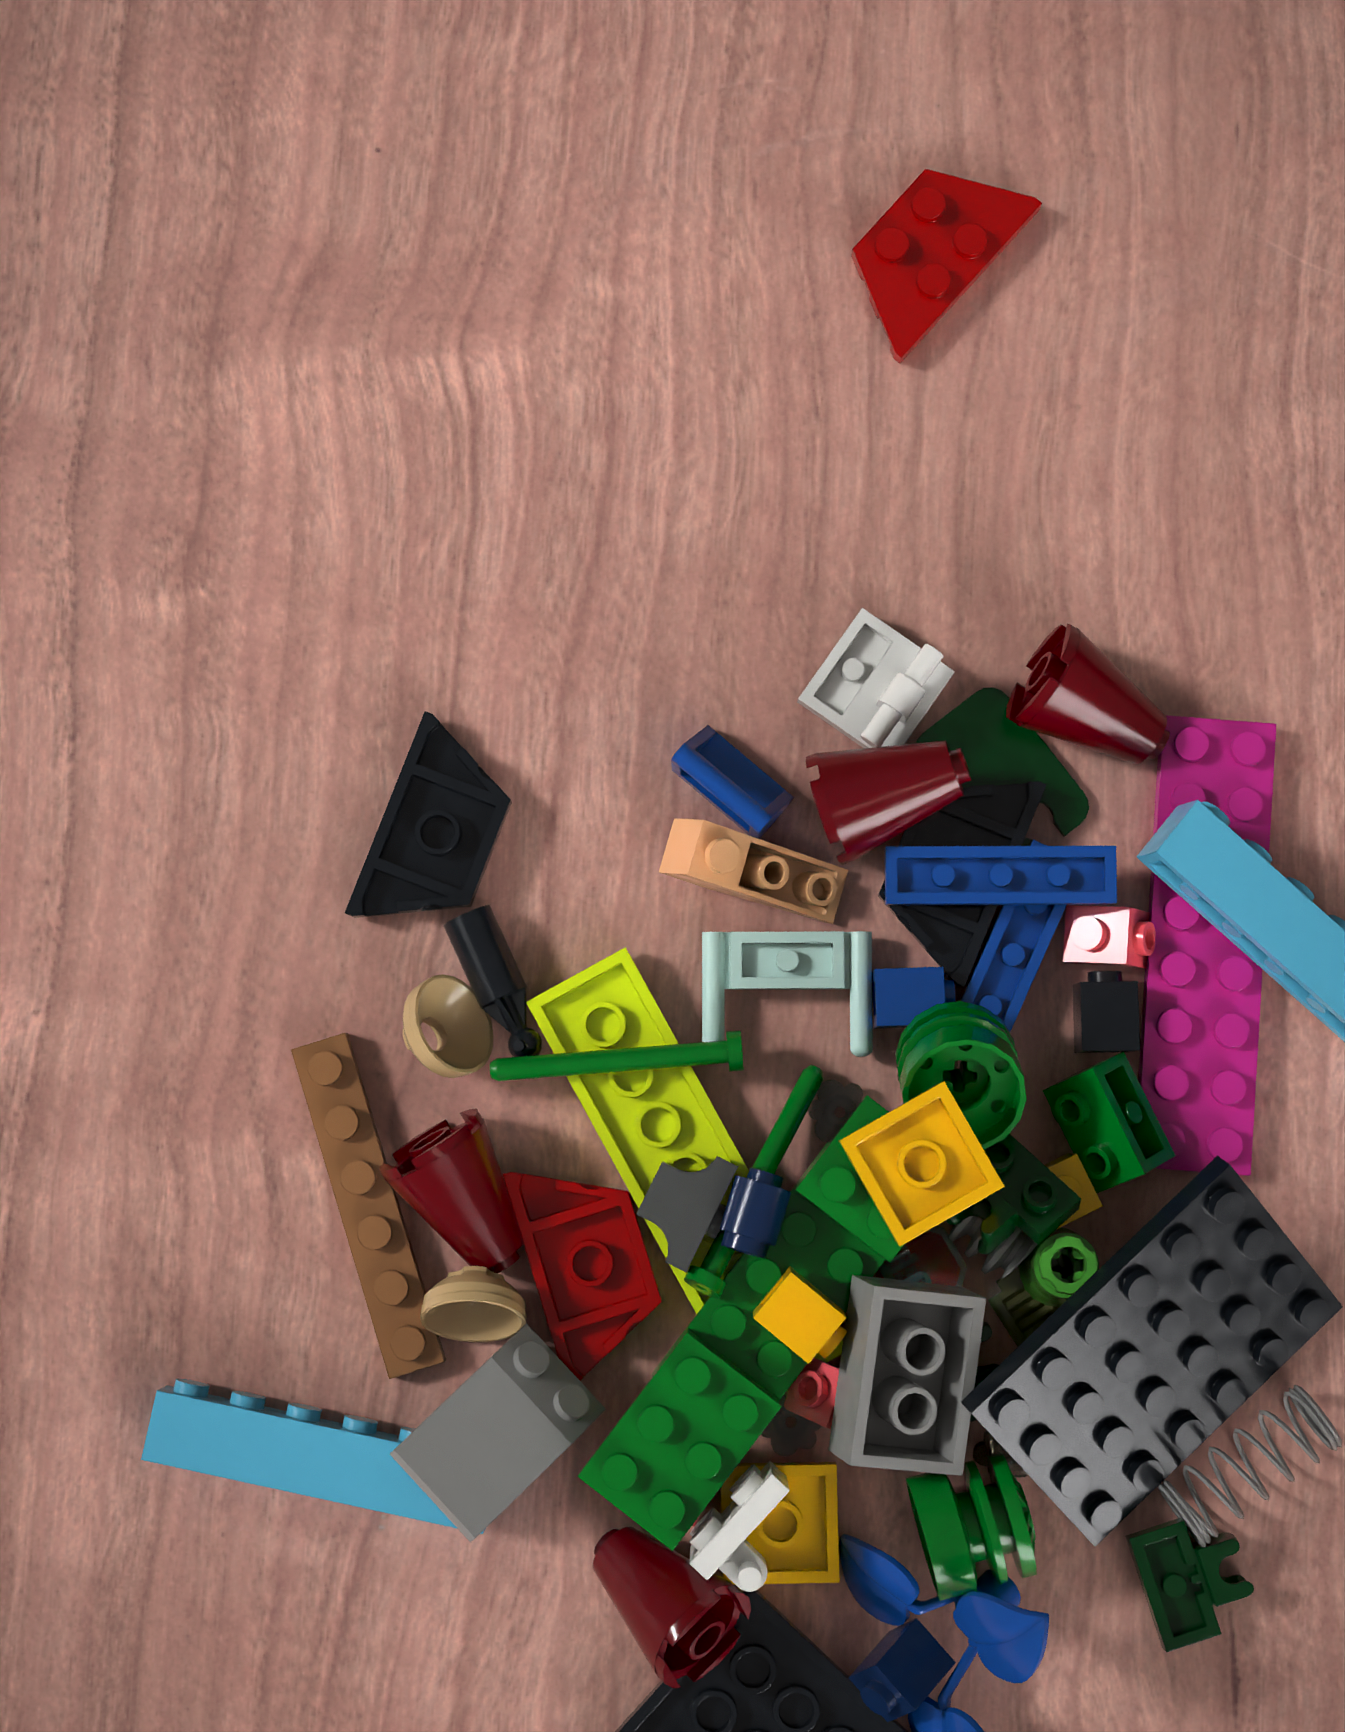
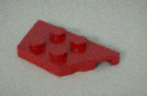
M925 169L853 247L851 257L861 280L866 284L870 294L869 300L877 319L880 318L891 345V354L899 364L1038 213L1042 205L1041 201L1036 197Z
M518 1172L505 1173L503 1177L521 1231L524 1247L557 1356L581 1381L589 1371L662 1302L629 1191Z

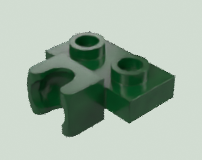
M1009 1133L1005 1139L984 1150L1005 1187L946 1221L950 1225H958L964 1219L972 1216L983 1219L984 1221L980 1227L982 1238L979 1240L977 1248L981 1254H989L1014 1233L1015 1226H1018L1039 1245L1079 1210L1081 1198Z
M1178 1518L1125 1536L1161 1646L1166 1652L1221 1635L1213 1604L1218 1607L1248 1597L1254 1592L1252 1583L1246 1581L1241 1575L1221 1577L1219 1574L1221 1561L1237 1553L1240 1548L1237 1538L1231 1533H1220L1218 1538L1211 1536L1210 1544L1206 1543V1547H1202L1196 1541L1191 1543L1184 1520Z

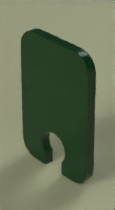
M991 687L975 692L923 732L917 739L916 743L946 740L951 751L958 748L962 749L971 776V781L962 783L963 788L993 784L994 786L1025 784L1034 781L1047 784L1039 803L1044 804L1050 810L1053 816V824L1063 837L1079 826L1087 817L1089 804L1083 790L1037 732L1017 726L1016 723L1006 718L1007 705L1010 698L999 689ZM1025 837L1022 846H1029L1032 839Z

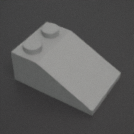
M526 1323L404 1439L390 1455L471 1542L606 1409Z

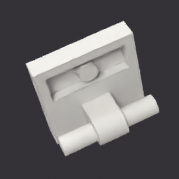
M862 608L799 696L797 703L863 748L904 745L955 671L941 662L944 656L937 649L929 644H924L920 648Z
M771 1461L761 1471L754 1464L751 1465L731 1487L730 1491L733 1494L730 1498L733 1501L720 1514L715 1508H712L690 1532L692 1538L689 1542L692 1545L690 1547L689 1564L706 1580L719 1568L737 1587L747 1592L758 1590L766 1582V1561L745 1539L790 1491L787 1476Z

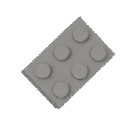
M852 1275L845 1323L847 1333L843 1338L828 1450L850 1466L963 1476L971 1413L964 1407L961 1401L975 1387L986 1298L960 1286Z

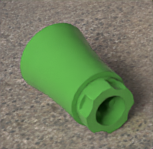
M1060 1227L1037 1245L1017 1268L1019 1267L1020 1278L1025 1290L1034 1300L1046 1306L1060 1307L1099 1270V1261L1096 1251L1086 1239L1070 1229ZM1060 1255L1066 1256L1072 1263L1071 1273L1065 1278H1061L1059 1272L1052 1271L1051 1269L1052 1260L1059 1258Z

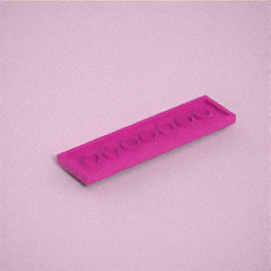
M1166 715L1167 725L1165 729L1170 732V737L1163 751L1158 756L1153 835L1178 805L1199 800L1200 802H1209L1222 810L1230 820L1228 827L1243 840H1252L1269 853L1277 724ZM1151 871L1148 912L1150 913L1149 921L1155 927L1156 936L1155 949L1150 956H1147L1144 974L1138 1081L1176 1155L1156 1168L1201 1172L1218 1155L1229 1163L1238 1175L1251 1176L1263 969Z

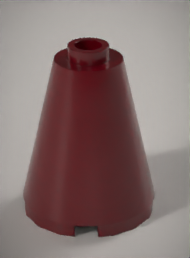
M1068 623L1067 627L1063 625L1056 627L1034 652L1026 665L1032 672L1028 677L1025 687L1017 682L1007 705L1006 718L1016 723L1017 726L1134 764H1140L1146 758L1154 760L1163 751L1170 737V732L1165 729L1167 716L1078 628Z
M946 740L822 752L807 756L805 761L806 768L818 766L820 778L810 781V786L829 843L833 844L841 841L845 851L836 856L838 862L842 865L855 861L964 795L962 783L971 781L962 749L958 748L951 751Z
M477 1108L469 1109L460 1113L465 1123L451 1129L445 1119L396 1150L392 1154L397 1162L396 1166L382 1163L379 1168L385 1181L469 1266L487 1267L494 1273H500L520 1258L517 1250L524 1242L485 1121Z
M624 1527L620 1530L612 1529L598 1541L594 1549L593 1570L658 1678L671 1688H679L680 1685L676 1679L687 1675L695 1682L716 1667L735 1646L741 1636L734 1626L740 1613L749 1619L751 1612L750 1598L735 1584L715 1573L706 1580L689 1564V1558L674 1550L671 1551L664 1544L634 1527Z

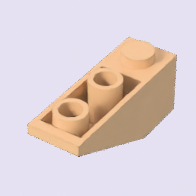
M674 818L659 873L720 893L833 924L848 870L706 820Z

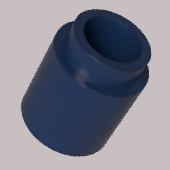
M754 1168L749 1169L747 1178L735 1176L719 1229L724 1231L721 1246L766 1259L769 1246L776 1247L791 1192L781 1188L783 1177Z

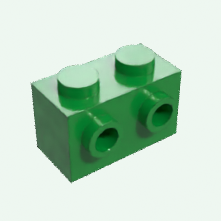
M1124 1051L1081 1070L1043 1090L1055 1120L1059 1123L1073 1153L1078 1155L1096 1193L1144 1175L1176 1156Z

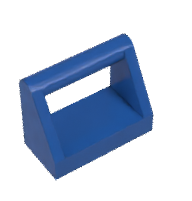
M709 725L686 741L671 759L672 771L745 833L758 839L765 834L794 799L790 793Z

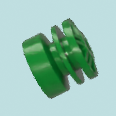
M963 1001L936 1004L916 1015L901 1033L895 1054L903 1104L945 1081L984 1150L1005 1139L1019 1123L1027 1098L1024 1075L1018 1060L1015 1043L1002 1019L983 1006ZM961 1060L959 1069H954L955 1061Z
M1002 1453L987 1456L991 1483L986 1485L983 1484L974 1460L965 1462L966 1490L955 1492L946 1474L923 1473L906 1478L907 1490L932 1582L940 1601L971 1591H977L975 1563L979 1561H987L993 1576L999 1584L1007 1583L1008 1573L1004 1558L1005 1554L1012 1553L1015 1565L1022 1578L1037 1575L1034 1556L1036 1535L1030 1510L1022 1486L1009 1469Z

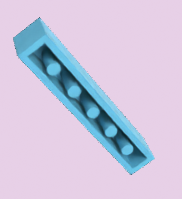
M1199 800L1178 805L1136 857L1345 1042V921L1335 915H1327L1312 902L1315 896L1307 886L1292 877H1284L1270 864L1272 862L1271 855L1262 846L1252 840H1243L1228 827L1230 820L1218 807L1209 802H1200Z
M178 1378L175 1380L174 1387L167 1385L156 1391L141 1460L457 1528L390 1455L416 1428L401 1427L399 1435L377 1431L378 1421L354 1415H344L343 1423L321 1419L322 1409L314 1406L288 1403L287 1411L264 1406L266 1397L254 1393L232 1391L230 1399L208 1394L210 1385L188 1379Z

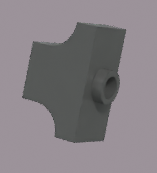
M716 1156L715 1160L708 1167L699 1171L688 1172L662 1161L637 1215L656 1224L665 1234L668 1242L666 1263L687 1272L704 1235L713 1239L717 1237L726 1206L721 1204V1201L738 1166Z

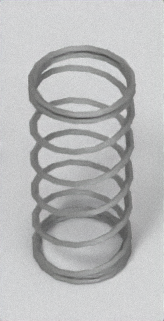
M1294 1385V1388H1289V1392H1284L1283 1396L1285 1409L1299 1437L1276 1415L1269 1411L1259 1410L1258 1420L1261 1430L1275 1457L1251 1434L1243 1429L1234 1428L1233 1439L1236 1448L1251 1477L1225 1452L1215 1447H1209L1208 1457L1210 1464L1229 1500L1200 1471L1192 1466L1184 1465L1183 1476L1204 1519L1183 1499L1169 1481L1163 1480V1484H1159L1158 1488L1175 1515L1184 1520L1187 1531L1200 1546L1206 1547V1543L1210 1544L1209 1534L1218 1538L1219 1533L1191 1482L1188 1470L1206 1484L1239 1519H1244L1243 1511L1224 1480L1214 1459L1213 1452L1229 1463L1264 1500L1269 1501V1494L1247 1458L1240 1443L1238 1433L1253 1443L1290 1482L1295 1480L1268 1432L1263 1415L1278 1424L1315 1463L1320 1464L1318 1455L1293 1414L1288 1396H1290L1307 1424L1329 1449L1337 1451V1447L1342 1448V1440L1335 1427L1318 1404L1302 1387Z

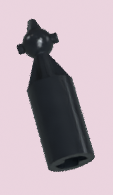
M485 905L476 908L444 924L445 931L480 1008L511 1033L508 1040V1048L513 1057L539 1055L542 1049V1039L534 1029L526 1027L527 985L491 906Z

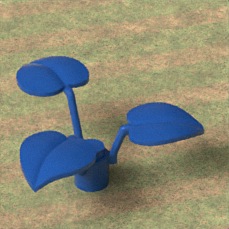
M843 1534L840 1537L839 1554L847 1586L855 1600L866 1612L884 1623L900 1626L909 1619L910 1612L922 1615L954 1602L956 1608L953 1612L954 1621L958 1628L969 1638V1646L940 1692L938 1702L927 1696L915 1711L908 1713L911 1732H984L971 1716L960 1709L951 1707L952 1694L977 1652L984 1666L995 1676L1011 1683L1027 1681L1036 1672L1045 1653L1049 1629V1614L1019 1608L1021 1597L1015 1583L1008 1577L1007 1583L999 1584L990 1569L986 1570L977 1579V1591H971L941 1601L938 1596L926 1601L917 1600L920 1593L919 1585L912 1574L900 1562L858 1538Z

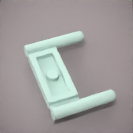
M702 932V1042L725 1040V989H850V1051L857 1057H866L872 1053V932Z

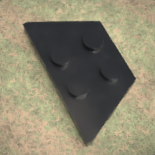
M425 711L345 910V914L354 918L471 907L511 807V799L453 738L440 721L429 712Z
M1034 781L1025 784L997 786L993 784L963 788L964 795L906 829L898 846H1022L1047 784ZM885 879L878 893V897L883 901L884 904ZM886 905L940 967H944V972L951 980H954V984L964 987L997 905Z

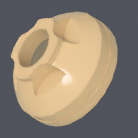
M442 974L432 976L423 981L407 996L403 1011V1039L407 1049L412 1051L420 1063L430 1071L448 1078L470 1075L484 1067L493 1049L492 1023L489 1014L480 1008L470 986L454 976ZM422 1022L430 1026L437 1038L436 1050L431 1049L421 1029Z
M464 1266L459 1271L449 1272L447 1278L439 1281L424 1295L420 1320L428 1331L447 1339L464 1342L500 1341L513 1337L526 1324V1304L523 1297L505 1281L502 1274L494 1273L487 1267Z

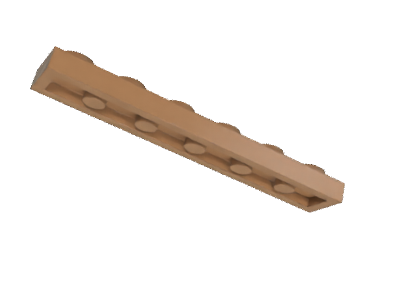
M342 1033L291 1049L388 1377L392 1379L446 1361L439 1336L428 1331L420 1320L426 1291L396 1191L385 1181L379 1167L382 1163L387 1164L349 1035L348 1033Z

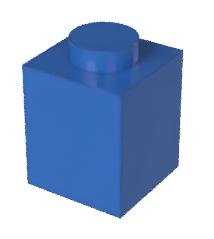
M944 967L885 968L872 971L873 1029L906 1028L916 1015L934 1005L956 1002L954 980H944Z

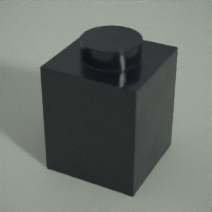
M1122 971L1087 972L1088 982H1079L1073 985L1074 1053L1140 1051L1138 981H1122Z

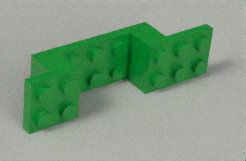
M868 1095L865 1096L833 1140L826 1143L791 1189V1196L776 1247L769 1246L766 1259L745 1253L740 1256L723 1279L727 1286L720 1299L708 1298L652 1372L649 1382L578 1474L582 1481L671 1551L675 1549L782 1407L780 1399L807 1365L806 1361L753 1318L754 1309L791 1266L846 1313L852 1275L873 1277L884 1261L887 1260L891 1263L904 1246H898L839 1142L840 1139L889 1112Z

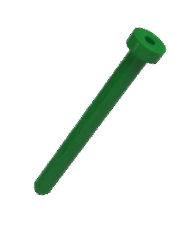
M727 1031V1040L496 1058L490 1062V1076L497 1081L724 1063L729 1064V1072L744 1071L741 1031Z
M809 1065L803 1069L752 1168L775 1174L823 1082V1071L820 1068ZM722 1230L719 1231L701 1266H690L684 1278V1281L694 1289L716 1299H720L727 1286L721 1279V1276L735 1251L721 1246L724 1231Z

